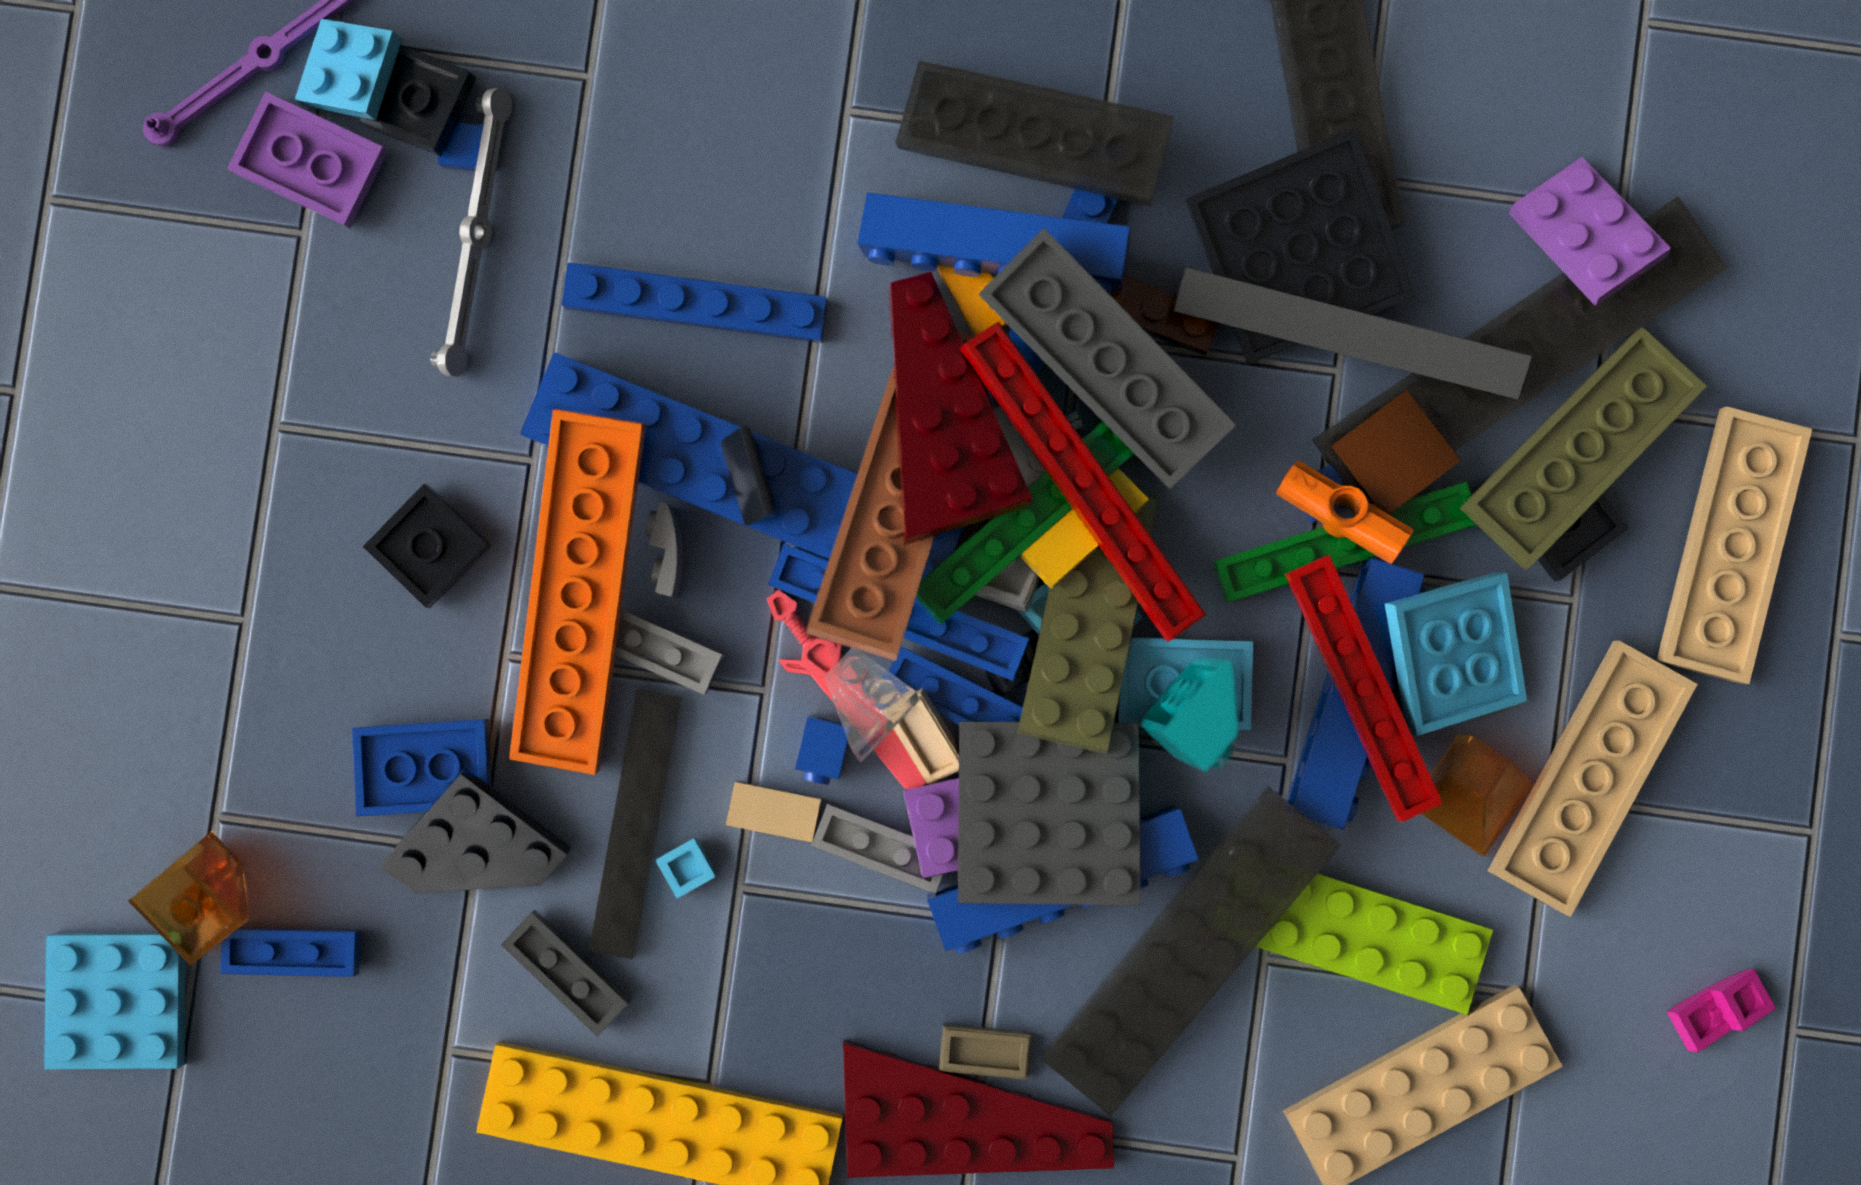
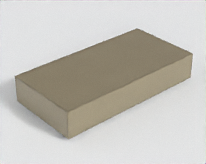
M943 1023L939 1071L1027 1080L1031 1032Z

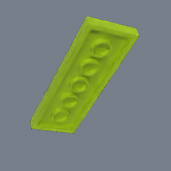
M1236 847L1210 930L1213 934L1468 1015L1493 930L1488 927Z

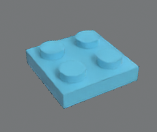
M321 19L295 100L309 108L376 120L402 38L391 30Z

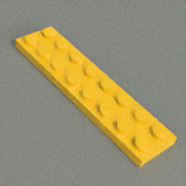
M499 1041L495 1044L476 1133L719 1185H829L843 1114Z

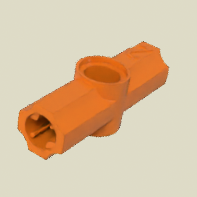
M1299 460L1292 465L1276 492V495L1319 520L1330 535L1337 538H1348L1391 565L1414 532V529L1369 503L1365 494L1358 488L1341 486ZM1338 505L1347 506L1354 512L1355 517L1351 519L1339 517L1335 513L1334 507Z

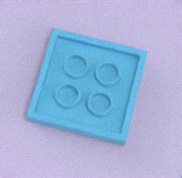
M1493 572L1385 603L1403 715L1411 735L1419 736L1527 701L1507 573Z
M186 932L53 933L46 935L44 1070L178 1069L185 1065Z

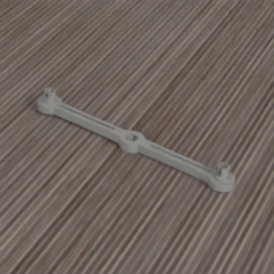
M503 88L487 89L483 97L476 99L477 102L482 103H475L477 111L485 114L468 216L462 220L459 234L463 245L445 345L439 351H434L431 356L437 357V359L430 358L432 365L438 367L445 376L459 377L465 372L468 365V356L465 350L481 252L483 248L488 246L492 237L491 225L487 218L504 121L510 117L512 112L511 97Z

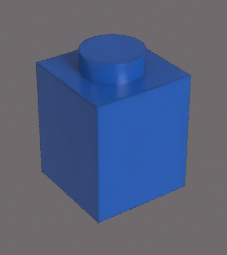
M811 715L807 717L795 766L796 770L805 771L803 779L829 785L830 778L839 779L841 777L853 728L852 725Z

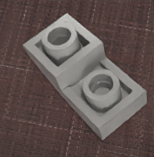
M659 502L657 511H650L645 527V536L650 537L648 545L665 550L664 557H657L651 582L657 584L655 593L678 598L683 573L682 534L675 508L669 504Z

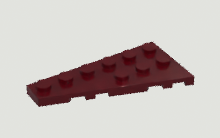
M932 272L891 282L889 306L894 352L893 373L896 386L898 458L901 470V508H903L904 520L903 542L905 546L1027 507L1033 498L979 377L960 350L963 345L962 339Z
M845 1039L843 1041L847 1178L1114 1169L1113 1123L1109 1118L1063 1104H1052L1032 1098L1029 1094L1016 1090L1012 1092L993 1086L992 1083L959 1073L939 1071V1067L898 1058V1055L859 1046L858 1043Z

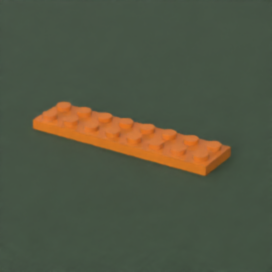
M559 408L553 409L509 760L596 775L600 771L646 423Z

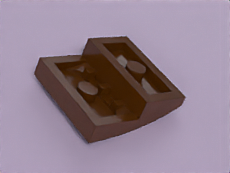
M1407 389L1331 445L1376 506L1387 514L1396 510L1461 461L1460 457Z

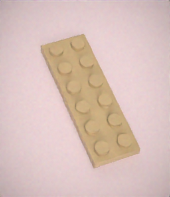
M1728 406L1719 409L1657 662L1738 684H1750L1810 442L1811 428Z
M1613 641L1487 871L1560 913L1571 917L1698 684L1621 641Z
M1512 985L1470 1008L1468 1015L1461 1013L1284 1109L1283 1112L1323 1185H1347L1563 1066L1521 989L1516 985Z

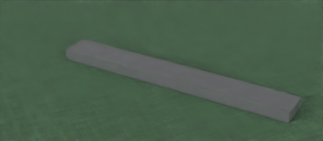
M1187 267L1184 268L1173 308L1175 312L1517 400L1519 399L1532 358L1529 355Z

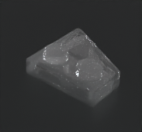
M851 648L824 676L851 750L860 762L871 753L920 701L916 691L864 652L855 648Z

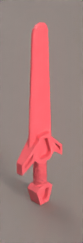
M777 590L769 596L767 602L774 620L783 621L784 624L787 623L786 626L790 627L789 630H792V634L795 633L794 637H798L797 641L800 640L799 643L803 647L802 660L778 659L787 672L811 675L906 790L925 786V779L888 719L841 653L842 644L806 634V622H802L803 618L800 619L801 616L797 615L798 603L781 590Z

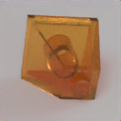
M1458 734L1430 774L1443 804L1421 813V815L1480 856L1485 857L1533 784L1511 761L1475 736Z
M213 831L128 900L190 966L249 919L243 863Z

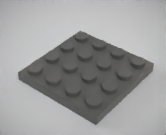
M959 721L958 903L1141 905L1139 723H1114L1108 751L1106 754L1017 734L1019 722Z

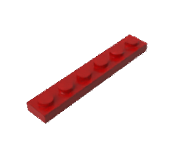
M1330 555L1323 556L1286 573L1285 577L1396 820L1404 822L1443 804Z

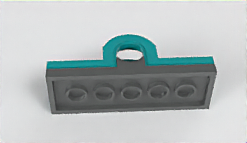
M1045 228L978 294L1169 489L1236 426Z

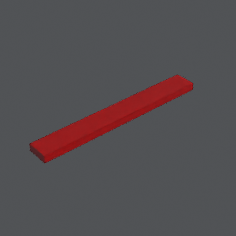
M999 321L964 343L960 348L961 352L1167 642L1171 641L1206 616L1204 610Z

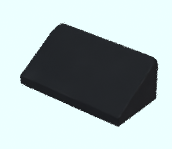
M747 426L741 427L721 441V447L743 521L746 526H751L777 518L778 512L754 433Z

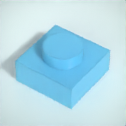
M697 837L655 860L677 899L718 875Z

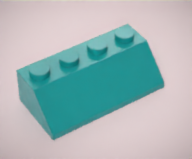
M1194 657L1137 722L1139 727L1176 759L1204 772H1207L1211 766L1215 770L1220 768L1234 752L1235 747L1231 743L1238 736L1233 665L1226 659Z

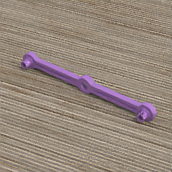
M320 0L271 37L259 36L255 38L249 45L248 54L167 113L157 112L145 118L143 133L146 139L159 147H168L174 144L182 127L259 71L268 72L278 69L284 62L285 52L317 30L321 19H332L356 0ZM264 48H271V55L266 59H262L260 57L261 51Z

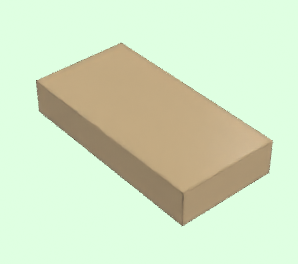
M924 688L886 706L883 713L928 785L959 771V745Z
M735 781L726 825L812 843L822 798Z

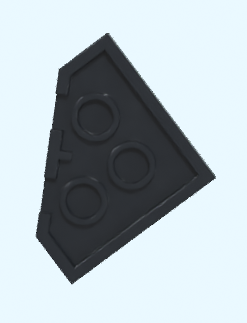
M464 767L384 859L380 868L415 893L539 886L566 858L571 847Z

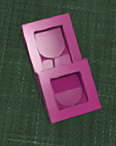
M1746 969L1697 992L1666 1012L1686 1049L1699 1053L1731 1030H1746L1775 1010L1776 1007L1755 969Z

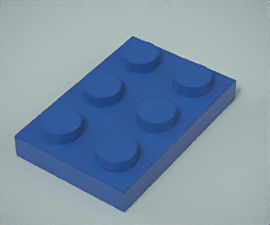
M489 719L352 728L356 817L426 812L464 767L492 787Z

